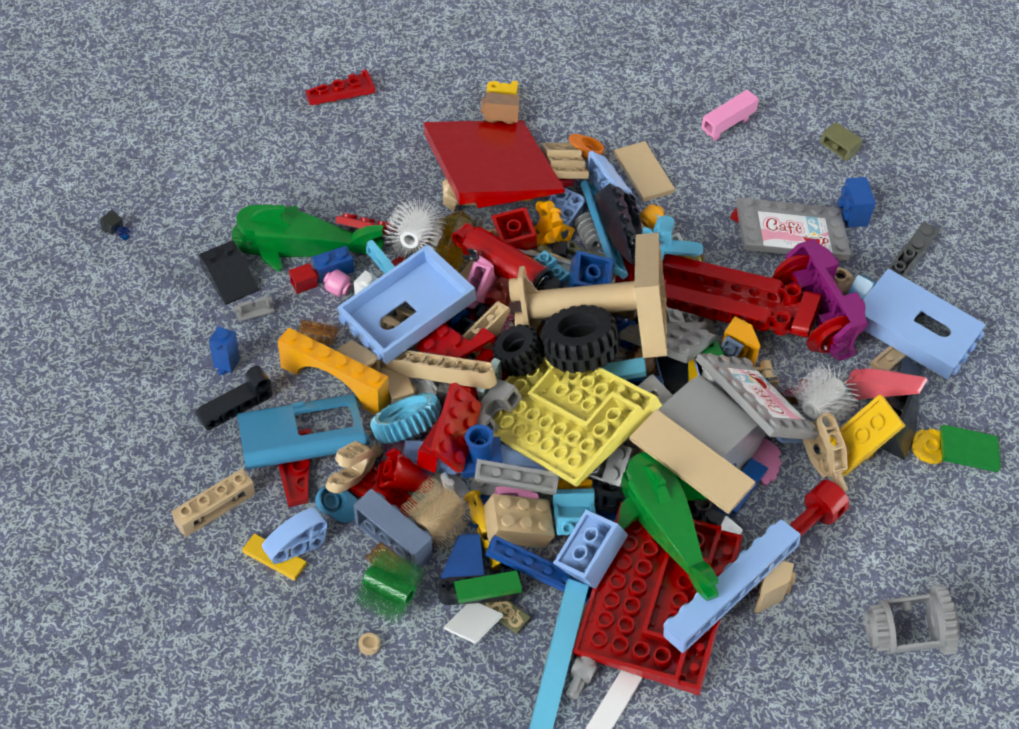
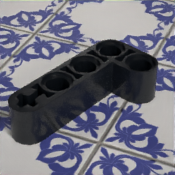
M253 366L246 372V383L203 404L196 410L195 414L205 429L211 430L230 420V417L231 419L236 417L237 413H243L270 399L273 393L271 380L260 366Z
M500 562L499 573L516 571V569ZM517 570L519 580L521 583V574L520 571ZM488 575L443 578L438 585L439 601L444 605H459L454 581ZM520 593L460 604L514 601L519 598Z

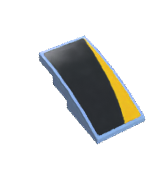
M668 356L656 357L663 385L672 395L690 380L700 376L695 357L687 364Z

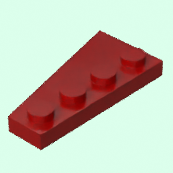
M310 428L299 430L298 434L301 436L311 434ZM310 459L278 464L288 508L308 503Z
M375 465L358 484L348 489V491L359 497L364 496L370 489L376 493L379 492L386 498L388 503L396 505L401 509V513L406 517H409L408 515L411 516L410 513H412L408 509L412 511L411 508L415 506L409 500L413 501L412 497L405 491L384 489L378 486L380 485L376 481L378 468Z

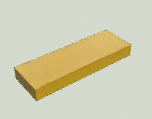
M254 533L242 548L243 553L295 581L306 567V561L296 556L282 563L274 564L262 549V544L266 539Z

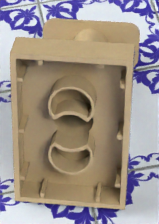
M659 232L636 235L635 281L537 290L527 279L525 266L519 267L518 278L509 279L510 299L512 302L520 301L522 312L515 313V326L517 324L522 326L527 324L537 330L542 319L551 318L554 313H559L560 310L568 309L570 306L595 305L598 308H604L608 312L637 310L643 358L667 356L666 292Z

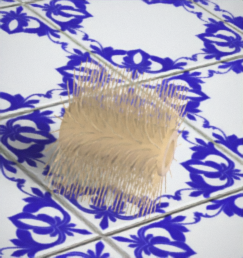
M425 481V486L428 484L432 489L430 491L427 490L429 493L425 492L427 495L423 493L426 497L425 499L421 497L419 498L422 501L417 499L420 503L415 500L417 504L414 503L415 506L411 508L412 511L408 510L414 514L412 519L416 520L415 523L421 530L428 531L432 539L437 536L439 539L441 537L444 540L446 538L445 535L448 536L446 533L450 534L448 531L452 533L448 528L451 526L455 528L453 524L457 527L460 525L458 523L460 522L459 519H461L460 516L466 520L462 516H465L464 513H466L463 510L464 507H462L464 505L461 504L462 501H460L459 497L450 490V486L449 489L447 487L445 489L444 484L439 487L438 484L435 486L431 483L432 485Z

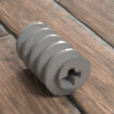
M587 212L578 216L574 220V226L587 251L601 250L602 245L591 213Z

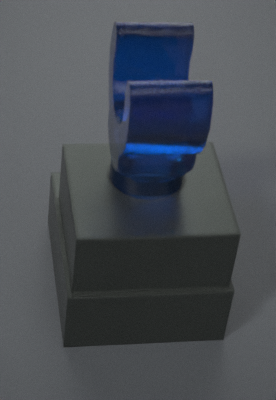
M109 211L100 219L101 230L105 233L108 232L113 235L117 232L124 241L131 237L128 234L130 230L123 227L122 218L115 211Z

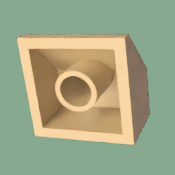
M782 561L762 579L754 612L759 613L783 601L785 594L789 595L796 576V572H792L794 563Z

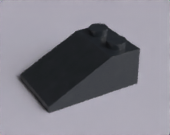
M233 240L199 254L201 268L225 305L259 291L240 250Z

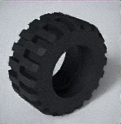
M580 305L578 307L570 306L568 309L564 308L559 313H554L551 319L548 318L542 328V340L546 359L553 367L563 372L568 371L575 374L576 372L586 373V371L590 370L595 371L599 367L606 366L607 362H611L619 351L620 345L616 320L610 312L602 307Z

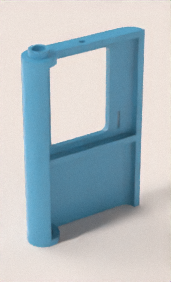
M354 393L237 413L246 470L334 455L340 448L354 441L363 443L366 446L370 444L368 432L364 433ZM343 406L350 408L354 426L302 436L298 434L295 415Z

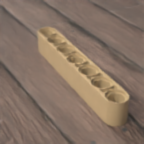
M409 350L403 352L387 365L380 359L382 368L385 367L406 377L450 384L456 382L459 385L489 389L497 384L493 366L489 362Z

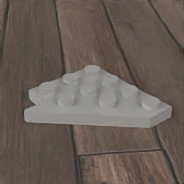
M706 322L667 323V356L687 364L715 342V334L705 330ZM639 324L629 325L620 332V339L642 347Z

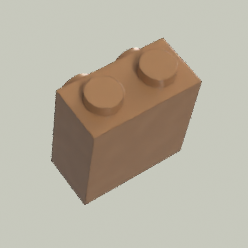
M486 92V97L482 98L481 113L484 114V119L488 122L504 121L507 124L518 122L520 95Z

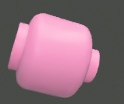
M338 269L328 272L324 277V282H326L325 289L337 297L346 296L352 288L350 276Z

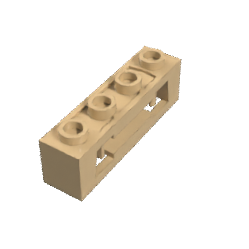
M241 468L172 510L174 523L185 537L191 535L254 496L255 488L253 481ZM243 492L244 495L238 498V494ZM197 520L200 522L194 526V521Z

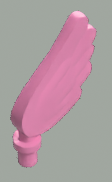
M765 437L752 459L768 468L767 473L761 480V484L767 486L770 481L776 480L779 473V467L781 466L779 456L781 452L775 444Z

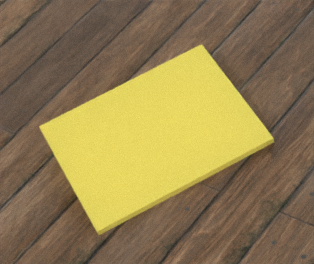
M545 356L543 363L539 364L540 367L534 369L532 373H527L526 376L519 375V377L508 376L505 382L514 385L523 398L512 412L501 410L493 416V420L499 426L494 437H500L503 444L577 487L662 404L656 395L600 367L595 371H586V373L576 372L574 374L568 371L563 372L553 367Z

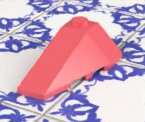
M867 368L853 370L845 384H848V388L855 389L850 391L856 394L854 397L859 400L876 398L879 394L883 397L919 394L927 379L926 377L891 370Z

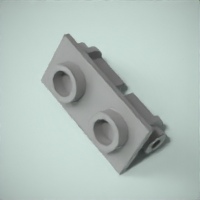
M265 295V297L254 299L253 302L251 300L242 303L238 302L237 305H234L238 322L275 313L272 297Z

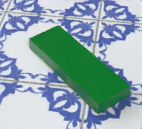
M517 570L454 581L458 604L522 592Z

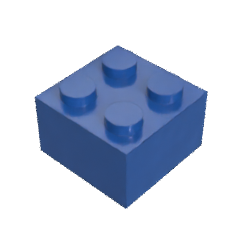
M867 177L846 178L844 186L841 188V196L838 198L837 204L842 210V218L846 222L847 228L865 227L870 222L876 202Z

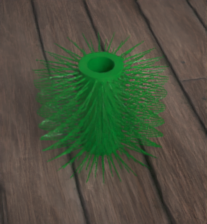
M381 554L380 561L377 558L374 564L371 562L372 566L370 565L365 575L360 577L363 578L360 584L365 587L361 589L363 591L362 595L366 596L364 600L366 602H364L363 607L366 605V608L368 606L371 607V611L373 610L372 608L376 610L379 606L376 607L374 605H377L379 601L383 605V607L380 606L379 613L383 612L384 617L396 620L395 617H390L393 611L395 613L399 611L402 616L404 608L406 610L407 606L408 614V604H411L415 591L418 590L416 589L418 588L417 584L414 583L416 582L417 575L413 574L415 569L412 568V564L410 565L406 562L395 564L396 561H399L398 559L396 560Z

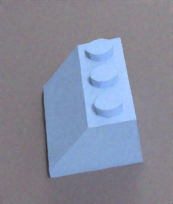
M590 151L587 170L589 171L588 179L597 187L598 192L611 183L616 187H620L624 192L632 194L631 189L625 185L622 177L615 171L613 164L609 163L606 157Z
M585 510L553 564L580 582L596 589L628 534L617 523Z

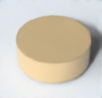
M374 633L363 634L358 641L359 650L365 655L377 653L380 648L379 637Z

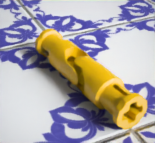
M473 490L466 493L463 500L469 505V512H471L469 515L472 522L479 525L477 527V534H480L481 544L486 554L490 543L482 538H487L484 505L480 498V491ZM490 558L492 563L491 569L493 571L500 570V562Z

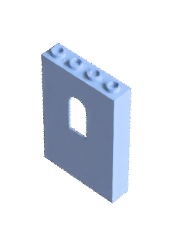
M427 244L338 306V319L344 326L347 325L355 337L358 336L361 339L362 344L367 349L370 348L373 354L378 356V360L381 359L387 365L476 301V291L463 276ZM404 302H407L416 311V313L393 329L386 330L380 326V320Z
M889 268L863 299L866 306L865 319L868 322L864 331L947 380L952 374L956 375L961 368L959 364L966 362L969 357L968 352L972 353L977 346L975 342H980L985 335L983 329L986 324ZM921 311L946 325L950 329L951 334L947 337L939 336L913 320Z

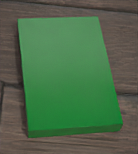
M944 424L940 427L942 461L998 472L1001 469L998 436Z

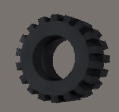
M517 324L515 327L511 326L510 329L504 330L503 334L497 337L498 340L493 344L495 346L492 349L493 356L501 360V367L509 376L519 377V375L526 376L527 373H532L534 369L540 367L539 364L543 363V358L546 356L542 339L536 330L527 324L523 326Z

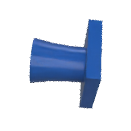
M478 424L470 427L465 433V441L469 451L462 471L463 478L474 477L477 459L502 463L500 437H494L493 431L486 425Z

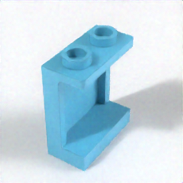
M557 489V493L553 495L552 499L557 535H570L585 510L596 514L594 489Z

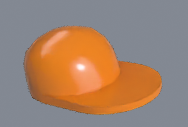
M571 134L568 137L569 142L575 148L582 150L581 156L587 160L590 151L602 155L604 151V146L592 137L580 134Z

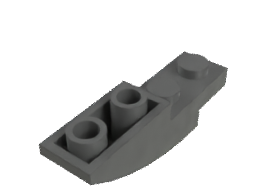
M923 221L888 268L905 278L927 252L939 229Z

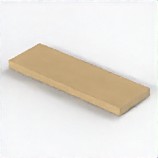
M657 409L630 436V441L727 514L755 486L756 482Z

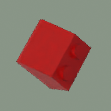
M526 207L491 216L500 239L516 249L526 251L537 248V234Z

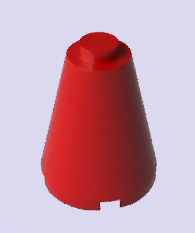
M391 449L385 454L388 457L385 462H380L376 475V481L380 483L379 487L417 493V490L419 493L422 491L424 494H426L425 492L428 493L427 490L430 491L425 486V481L432 485L430 478L434 481L433 475L425 469L418 467L417 463L397 449Z

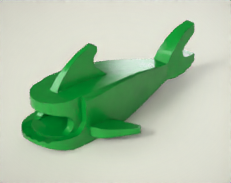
M270 204L246 206L238 212L236 216L237 223L233 227L231 234L232 240L241 252L259 255L264 263L278 272L282 271L280 257H310L347 246L350 252L367 254L366 244L368 241L373 240L381 251L384 245V240L378 238L382 236L383 225L365 226L351 233L320 218L299 211L296 205L290 207Z
M642 452L630 459L628 467L622 475L621 486L626 500L620 508L618 525L625 530L638 518L653 539L689 574L693 586L703 599L709 601L719 597L716 588L718 578L711 566L703 561L688 501L706 500L707 498L685 481L679 480L676 474L648 453Z

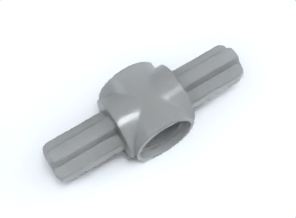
M584 656L576 658L570 672L572 681L566 691V696L569 699H578L583 686L591 684L593 673L595 674L598 668L596 661Z

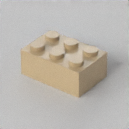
M492 494L483 506L489 543L493 535H496L515 545L545 548L555 537L549 500Z

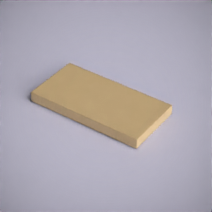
M645 141L614 150L616 159L642 202L675 192L674 186Z

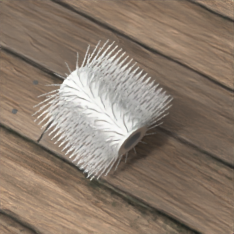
M420 196L419 211L418 200L417 206L416 200L413 206L411 205L412 202L408 203L411 206L409 213L398 204V207L403 209L404 212L397 211L395 208L396 213H401L402 216L394 214L395 218L392 219L390 216L391 221L388 228L391 229L390 231L396 230L399 232L393 234L399 235L395 237V239L398 238L395 240L396 243L397 241L399 242L398 246L403 245L400 253L404 248L406 252L410 250V253V248L413 249L415 247V251H417L416 246L420 250L419 246L423 248L427 245V242H430V245L434 247L436 244L438 246V241L441 239L440 234L442 233L439 229L442 227L436 226L435 223L431 224L435 222L433 220L436 219L434 217L435 214L428 215L426 213L429 207L425 212L423 211L424 206L420 207ZM393 220L397 221V223H400V225H396L393 222Z
M835 368L834 378L832 373L830 374L831 370H829L828 375L823 374L818 379L815 377L816 374L812 373L814 376L812 380L814 382L804 383V391H801L800 397L795 396L799 400L801 398L804 400L798 403L803 404L801 405L808 418L810 417L816 421L818 416L830 412L833 416L837 414L838 416L835 418H838L840 421L839 417L841 415L846 416V412L841 414L839 410L845 411L849 406H852L847 399L849 396L845 394L848 392L846 390L855 389L845 388L848 384L844 385L839 379V374L838 379L835 377Z

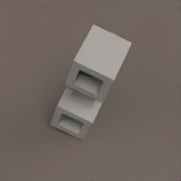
M498 379L497 384L480 401L482 406L476 425H486L495 434L499 426L493 420V416L501 410L509 412L514 410L523 398L514 385Z

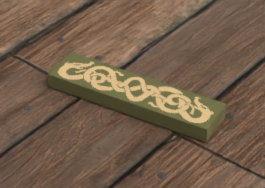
M509 601L480 603L502 613L503 617L499 622L516 635L520 633L531 619L530 616Z

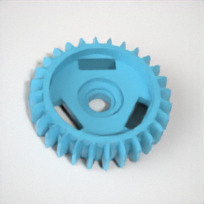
M425 392L424 394L419 393L418 395L407 396V398L394 402L382 409L381 412H378L371 420V430L377 441L385 444H392L395 441L400 442L410 437L413 438V436L426 431L427 428L432 427V424L436 423L442 413V406L437 396L433 393Z

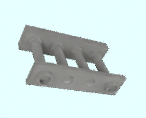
M477 459L470 491L479 490L481 495L491 497L496 487L505 486L532 491L538 494L539 499L549 500L550 503L551 494L556 495L559 476L550 471Z

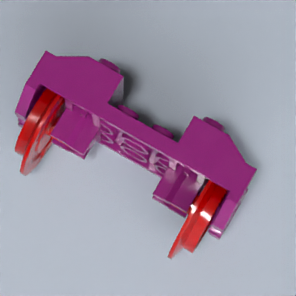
M815 239L798 243L786 254L785 261L776 268L772 278L782 281L785 285L797 284L801 287L802 292L806 290L822 294L821 305L816 316L818 327L807 340L808 349L816 353H830L837 361L856 356L857 350L854 346L856 337L866 329L868 324L865 319L866 306L864 300L859 297L857 292L843 296L841 289L834 282L839 263L829 249L817 243Z

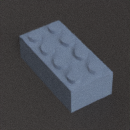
M370 489L354 504L356 525L388 552L390 551V554L392 553L394 557L397 556L396 559L401 561L402 558V562L412 564V568L415 570L417 565V569H421L432 559V536L424 529L421 530L412 518L405 517L396 505L388 503L381 493H376Z

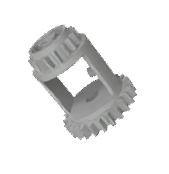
M944 584L931 586L930 594L880 600L877 605H869L868 611L864 612L865 630L871 648L875 647L878 652L887 651L888 654L939 648L943 655L956 654V651H958V636L960 632L958 613L954 602L951 600V595H949V590L946 589ZM926 602L927 623L932 641L897 646L895 624L890 607L903 605L904 612L913 611L912 604Z

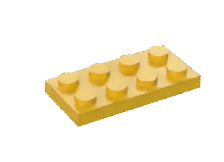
M880 394L839 428L847 449L848 469L843 471V476L849 474L905 427V424ZM830 436V443L836 446L835 438Z

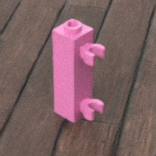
M745 90L703 117L701 129L706 132V135H710L716 141L720 138V133L740 121L742 123L748 121L749 115L757 110L759 98L750 91Z

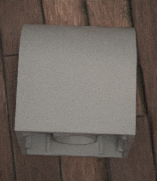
M697 376L690 380L658 409L740 471L754 456L766 435V432L731 396L704 376Z

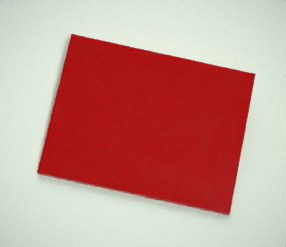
M518 120V122L513 124H507L504 121L423 122L424 135L459 205L475 203L477 208L565 193L563 185L523 120Z
M623 502L620 503L617 516L615 519V523L617 524L619 520L620 508ZM637 518L624 530L628 534L627 538L597 588L592 589L572 654L579 657H589L598 663L700 696L721 618L684 653L664 638V623L666 620L676 616L685 603L689 604L694 599L697 591L691 582L689 574L653 539ZM693 519L703 561L711 566L718 577L729 563H734L737 560L742 546L743 535L724 531L722 526Z

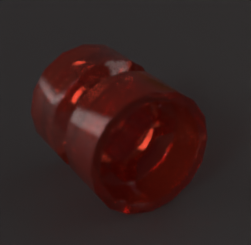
M504 277L496 279L492 289L484 299L485 304L489 308L497 301L507 307L510 305L509 279Z

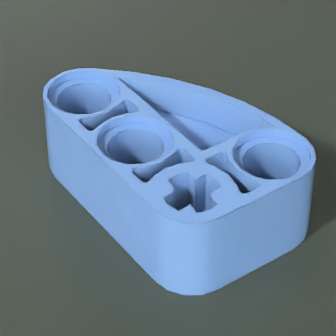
M564 188L565 193L551 195L549 201L554 203L555 208L561 209L562 214L560 218L563 219V224L574 227V220L583 214L585 200L580 194ZM568 230L561 232L562 239L567 237Z
M315 508L306 509L294 515L273 531L263 542L262 549L274 564L282 563L315 550L325 541L327 522Z

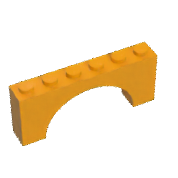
M289 327L278 339L281 368L295 375H298L307 366L324 370L344 382L356 394L362 408L375 415L389 404L388 376Z

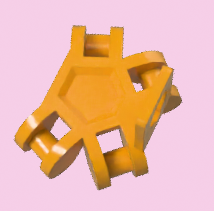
M538 201L536 203V210L540 215V219L537 225L534 226L537 234V245L547 246V244H552L555 241H567L568 244L575 228L563 224V219L560 218L562 214L561 209L555 208L552 201ZM568 230L567 237L562 239L561 232Z

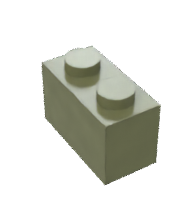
M835 122L823 132L820 143L848 161L859 152L863 140Z

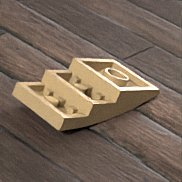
M541 143L542 153L558 179H588L589 171L585 168V160L581 157L582 150L575 148L571 143Z

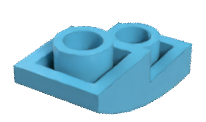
M546 250L533 258L551 269L554 277L558 278L562 284L569 280V272L557 263V259Z

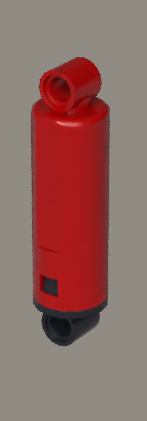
M465 223L451 235L453 243L457 247L462 248L464 255H470L466 249H475L478 256H482L494 265L495 275L508 283L509 279L518 278L519 267L525 266L527 279L537 290L564 288L562 282L554 277L551 269L482 227L474 228L471 224Z

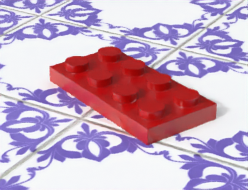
M455 382L449 386L430 452L458 473L463 471L469 451L465 441V433L470 427L477 424L482 404Z

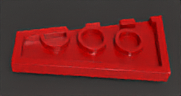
M367 69L361 71L362 74L355 75L353 73L348 75V78L345 80L336 79L331 85L322 84L305 90L309 105H319L321 103L335 102L341 99H350L356 96L375 93V86Z

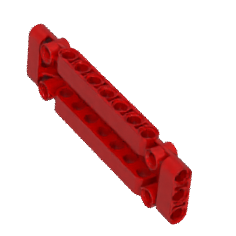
M665 254L662 261L664 280H666V307L726 323H731L733 318L737 317L751 324L754 330L767 331L772 329L779 336L792 334L804 338L809 337L821 305L822 294L806 290L802 292L801 287L797 284L791 283L785 287V284L778 279L672 254ZM622 256L628 276L624 280L617 276L615 283L635 281V266Z

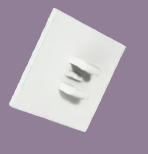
M480 603L466 604L444 626V629L476 644L503 617V614Z

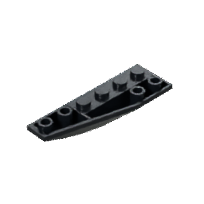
M609 183L595 195L601 221L615 248L629 263L635 266L636 235L643 234L636 198L632 194L624 192L620 187Z
M903 358L898 372L920 376L921 366ZM919 394L890 396L886 398V401L905 424V427L880 448L902 460L906 458L917 430Z

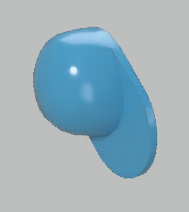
M326 486L320 488L315 497V504L320 512L331 516L341 523H348L355 519L354 504L357 502V499L348 491L332 493L326 489Z

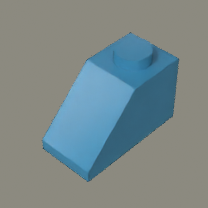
M858 274L847 294L857 292L859 297L864 299L877 281L866 275Z

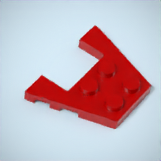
M446 321L421 339L417 349L423 353L466 359L465 356L474 351L479 352L486 344H493L497 341V338L483 327L469 341L446 325L448 322Z

